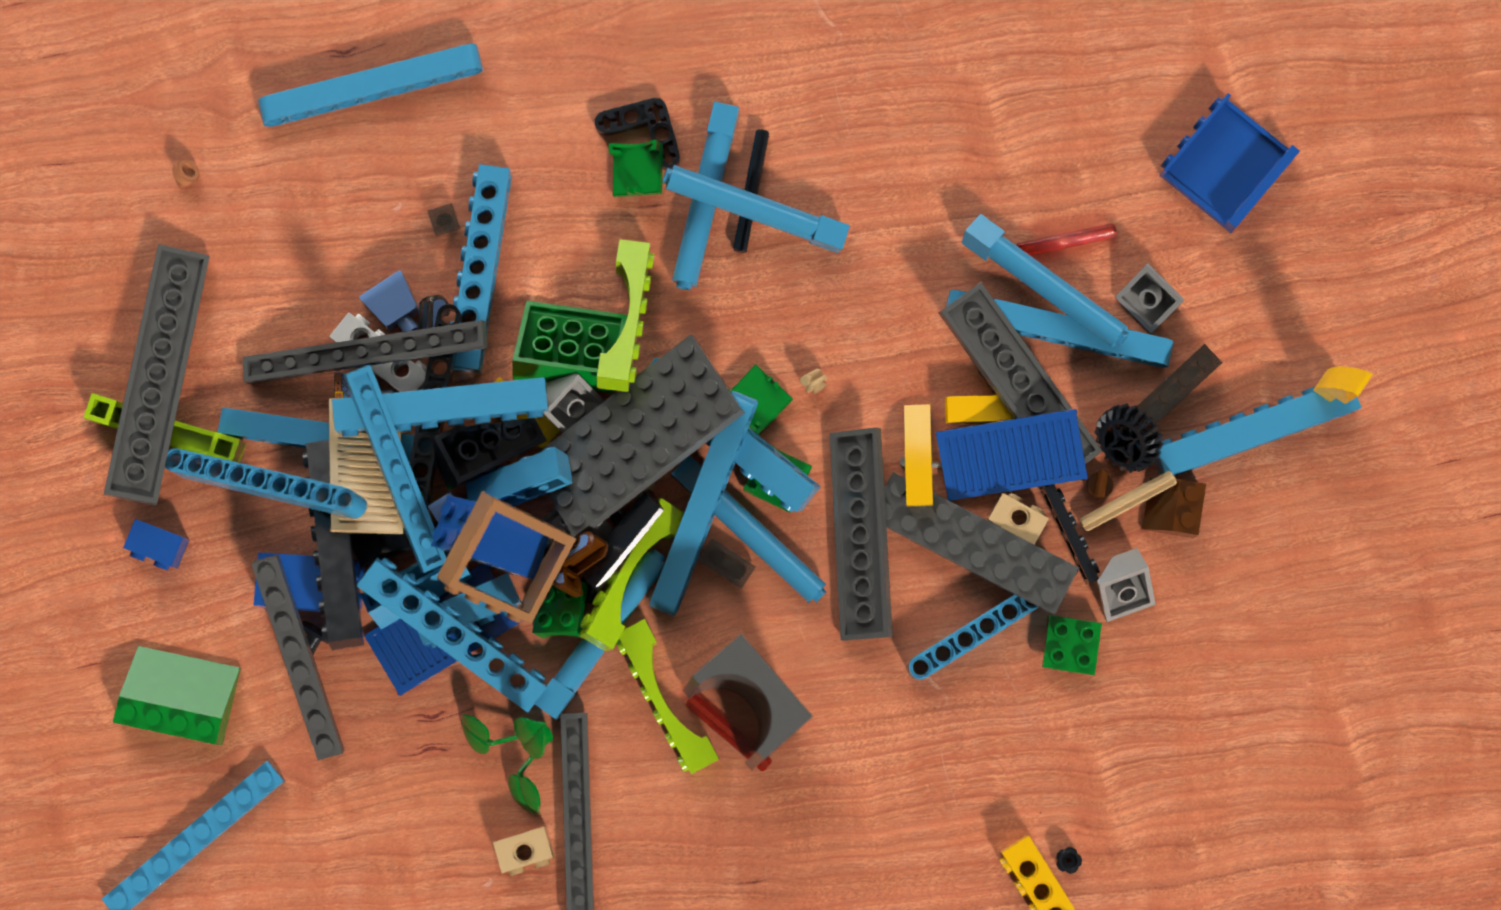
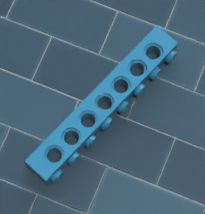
M479 164L478 172H474L472 186L476 187L474 197L470 196L468 211L472 212L471 220L466 221L464 235L468 237L467 245L462 246L460 259L464 262L463 271H459L457 275V286L460 287L459 296L454 297L453 305L459 309L463 320L467 314L474 313L476 314L475 321L483 320L486 322L488 334L512 172L510 168ZM488 189L496 190L495 196L491 199L483 197L484 192ZM483 214L492 215L491 221L487 224L480 223V217ZM479 239H487L488 245L485 248L478 249L475 247ZM475 264H483L484 270L481 273L474 274L471 272ZM471 289H480V295L476 299H469L467 297ZM485 348L458 352L454 370L481 374Z
M377 557L358 581L357 587L528 713L546 690L547 683L544 681L546 677L534 668L530 671L523 666L524 660L515 653L509 655L502 650L504 646L495 638L490 637L488 640L480 634L482 629L471 621L467 624L459 618L461 614L449 605L445 608L438 603L440 598L428 589L424 592L418 588V582L408 574L404 576L395 571L397 566L387 558L381 560ZM393 579L398 587L395 591H386L382 585L383 581ZM408 595H414L418 598L419 604L416 607H408L404 603V598ZM429 611H436L441 618L436 623H430L426 620L425 615ZM450 627H458L462 634L459 638L452 639L448 637L446 632ZM477 642L483 647L482 652L477 655L471 654L468 651V646L471 643ZM494 658H499L504 662V666L500 670H493L490 668L489 662ZM515 674H521L525 677V682L520 686H515L510 682L511 677Z

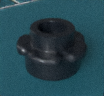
M1067 847L1065 850L1061 849L1056 855V866L1062 872L1066 871L1068 874L1075 873L1082 864L1081 855L1077 854V850L1072 847ZM1067 858L1071 859L1070 863L1066 862Z

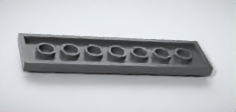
M981 282L938 313L1014 419L1072 409ZM1077 416L1086 464L1100 454L1102 450Z
M875 427L830 433L841 641L893 637L881 428Z
M894 472L892 473L884 488L887 529L1053 615L1056 614L1079 571V567L933 493V506L907 507L906 478Z

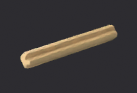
M1167 471L1081 517L1080 521L1086 531H1090L1176 485V478L1171 471Z

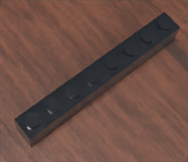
M329 440L306 443L307 453H303V462L305 469L309 468L310 477L305 478L330 484ZM308 508L310 517H314L315 526H311V535L313 542L317 541L318 547L317 551H313L315 566H320L321 574L316 576L318 591L323 593V601H319L321 617H325L326 626H322L323 641L328 642L332 650L363 646L364 639L351 532H330V513Z

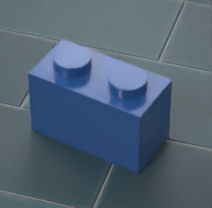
M135 519L123 548L131 551L129 556L141 561L148 557L155 560L154 566L168 571L170 566L178 569L189 539Z

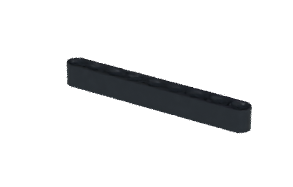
M445 304L438 309L435 327L463 323V316L455 305ZM447 312H455L457 314L456 320L453 323L447 324L443 321V317ZM457 353L429 357L423 390L451 387ZM437 363H446L447 370L444 374L437 375L434 373V367ZM438 423V427L432 429H422V425H416L409 464L419 490L424 494L423 500L427 510L429 509L437 463L434 444L428 452H422L420 444L424 439H431L433 441V437L443 432L444 423ZM421 464L427 465L428 474L423 478L416 477V468Z

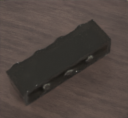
M1204 344L1137 406L1138 411L1145 410V415L1153 417L1152 422L1156 425L1223 362Z

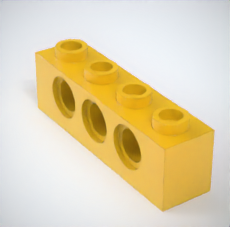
M1026 835L1000 851L1003 857L999 860L1007 873L1012 871L1017 879L1014 885L1021 896L1027 895L1031 902L1028 905L1030 910H1050L1053 907H1059L1060 910H1075L1030 836ZM1024 861H1030L1033 865V871L1028 876H1023L1020 873V865ZM1038 884H1044L1047 887V895L1042 899H1037L1034 895V889Z

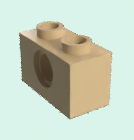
M1011 492L1008 495L1002 493L987 521L1035 545L1049 518L1044 516L1045 511L1034 505H1031L1029 508L1021 503L1022 499ZM1014 512H1021L1025 517L1024 524H1015L1012 521V514Z
M546 826L493 842L501 873L508 872L509 876L525 872L524 866L534 864L535 868L550 864L549 859L555 857ZM523 844L528 845L532 850V855L528 860L521 859L518 855V849Z

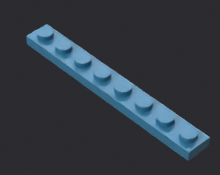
M371 365L344 374L421 572L425 573L443 565L446 560L443 550L431 546L435 528Z
M266 761L102 898L103 902L110 910H132L285 782L284 778L270 761Z

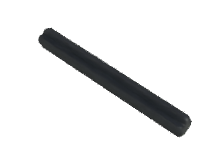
M757 129L755 132L744 189L757 195L769 139V131ZM739 216L733 246L735 252H747L753 220Z

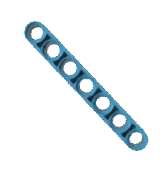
M1016 595L1011 596L911 659L908 664L909 675L916 680L929 677L1039 607L1028 605L1024 599ZM1005 605H1010L1014 608L1015 616L1013 619H1006L1003 616L1002 608ZM988 619L992 622L993 630L991 633H984L980 629L981 620ZM960 633H967L971 637V644L968 647L959 645L957 639ZM938 647H945L949 651V657L946 661H940L936 658L935 651ZM921 660L926 664L927 671L924 675H918L914 672L913 664L915 661Z

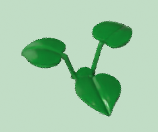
M463 714L461 718L465 738L472 749L480 754L488 753L489 746L516 739L521 742L523 748L530 756L518 770L517 775L512 774L509 776L508 785L513 798L523 809L539 815L541 801L538 789L529 778L523 776V773L533 759H539L543 756L545 745L553 740L552 732L546 725V722L519 717L514 721L516 735L491 740L489 739L490 733L488 728L480 720Z

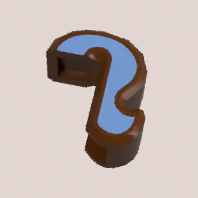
M589 531L577 537L578 544L572 546L553 582L556 588L575 598L583 595L579 575L603 559L608 552V543Z

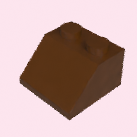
M1176 479V485L1146 500L1142 530L1195 538L1199 535L1206 484Z

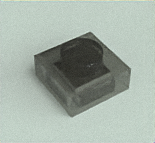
M452 203L428 210L436 237L461 229Z

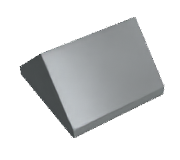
M1148 263L1115 296L1150 333L1185 300Z

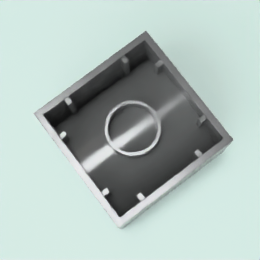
M742 634L698 670L683 689V692L689 699L704 690L725 689L738 694L749 703L755 712L759 726L757 745L752 755L745 762L751 770L813 717Z

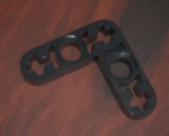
M651 98L602 111L596 116L595 127L598 133L603 136H611L648 126L651 140H658L655 137V132L660 128L667 129L669 137L664 141H658L663 143V147L668 146L670 155L675 156V158L672 159L671 164L663 161V170L667 168L672 169L673 165L679 166V150L667 106L662 99ZM653 105H657L659 109L662 108L659 111L661 122L656 123L654 113H649ZM635 111L638 114L637 121L627 123L624 120L625 113ZM616 114H619L622 126L618 127V122H613L610 124L609 129L599 125L603 123L604 118H608L609 121L617 120Z

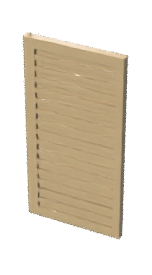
M329 398L330 484L349 488L364 497L367 502L365 513L357 519L330 513V532L403 534V524L366 431H358V436L342 437V433L338 434L334 428L332 399L334 398ZM397 432L401 441V432Z

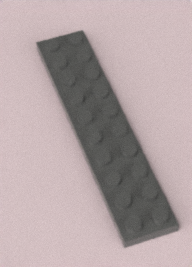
M158 244L104 489L105 496L157 506L210 255Z

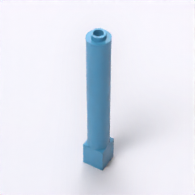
M714 101L698 170L699 174L722 182L738 122L739 107ZM691 199L672 281L676 283V287L683 290H691V287H697L716 209L714 206Z
M673 165L672 169L667 168L662 183L666 184V190L809 241V244L835 253L843 249L850 228L848 224L823 215L820 217L676 165Z
M980 214L965 230L962 239L963 245L985 261L988 258L992 259L1113 348L1116 344L1121 346L1129 335L1126 332L1128 326L1005 238V231L985 216Z
M689 455L671 474L679 484L692 494L702 466ZM726 490L724 491L715 516L808 603L812 600L817 603L827 592L824 589L826 583Z
M652 549L651 552L647 551L641 557L628 579L621 605L622 625L629 619L663 570L665 557L655 549ZM582 638L556 676L551 679L546 690L536 701L535 705L558 720L605 651Z

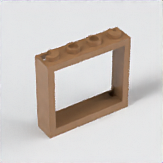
M482 491L436 578L446 584L445 590L455 595H458L459 591L466 594L464 598L479 605L480 601L487 603L485 607L497 614H500L502 610L507 612L506 617L517 623L524 620L532 624L576 538ZM495 512L554 540L519 607L459 581Z

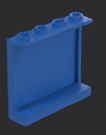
M1228 93L1223 100L1218 97L1209 108L1212 113L1207 119L1202 116L1193 127L1196 132L1191 137L1186 135L1177 145L1180 151L1175 156L1170 154L1161 164L1164 170L1159 176L1228 232L1232 233L1300 150L1294 145L1287 148L1228 100L1231 95Z

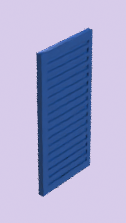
M1076 409L935 433L949 501L1088 479Z
M481 564L470 571L472 578L464 583L475 588L495 579L488 566ZM447 591L439 596L440 600L438 603L457 595ZM502 612L493 616V622L481 626L482 632L480 634L489 640L490 637L496 638L519 623L504 616ZM402 619L393 622L383 629L377 627L364 635L399 696L457 662L456 659L440 647L432 648L431 645H423L418 631ZM453 634V635H451V636H448V637H450V638H452V639H457V638H459V637H456L455 634ZM477 642L471 643L468 646V651L472 653L482 645Z

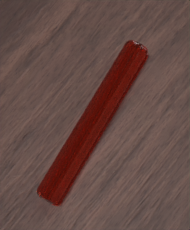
M1111 223L1017 243L1016 246L1029 255H1035L1115 238L1117 231L1115 225Z
M696 694L686 702L685 705L747 760L756 748L750 740ZM767 757L756 767L760 771H765L772 760Z

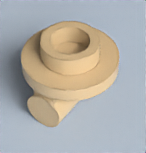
M815 369L802 376L800 382L803 386L807 387L805 389L807 393L812 391L816 394L827 386L825 381L828 377L826 374L823 375L820 369Z

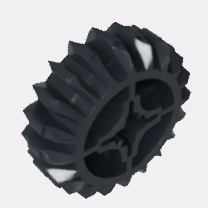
M1127 403L1121 406L1118 404L1106 410L1101 418L1098 419L1097 427L1094 431L1097 435L1095 441L1101 445V450L1106 454L1104 459L1112 461V466L1119 465L1121 471L1127 469L1130 473L1136 470L1140 472L1154 464L1161 454L1160 450L1164 444L1160 441L1163 435L1157 432L1159 425L1153 424V417H1147L1145 410L1138 411L1137 405L1130 407Z

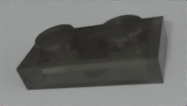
M711 539L698 559L700 563L740 589L743 588L756 566L714 539Z

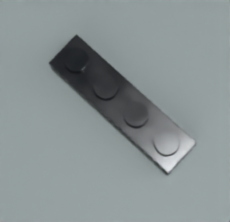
M1054 484L1045 487L1041 492L1077 567H1079L1085 584L1087 585L1098 580L1099 567L1094 559L1090 560L1086 552L1088 549L1087 542L1083 535L1078 536L1075 530L1077 522L1072 512L1067 513L1063 505L1066 500L1061 489H1056Z

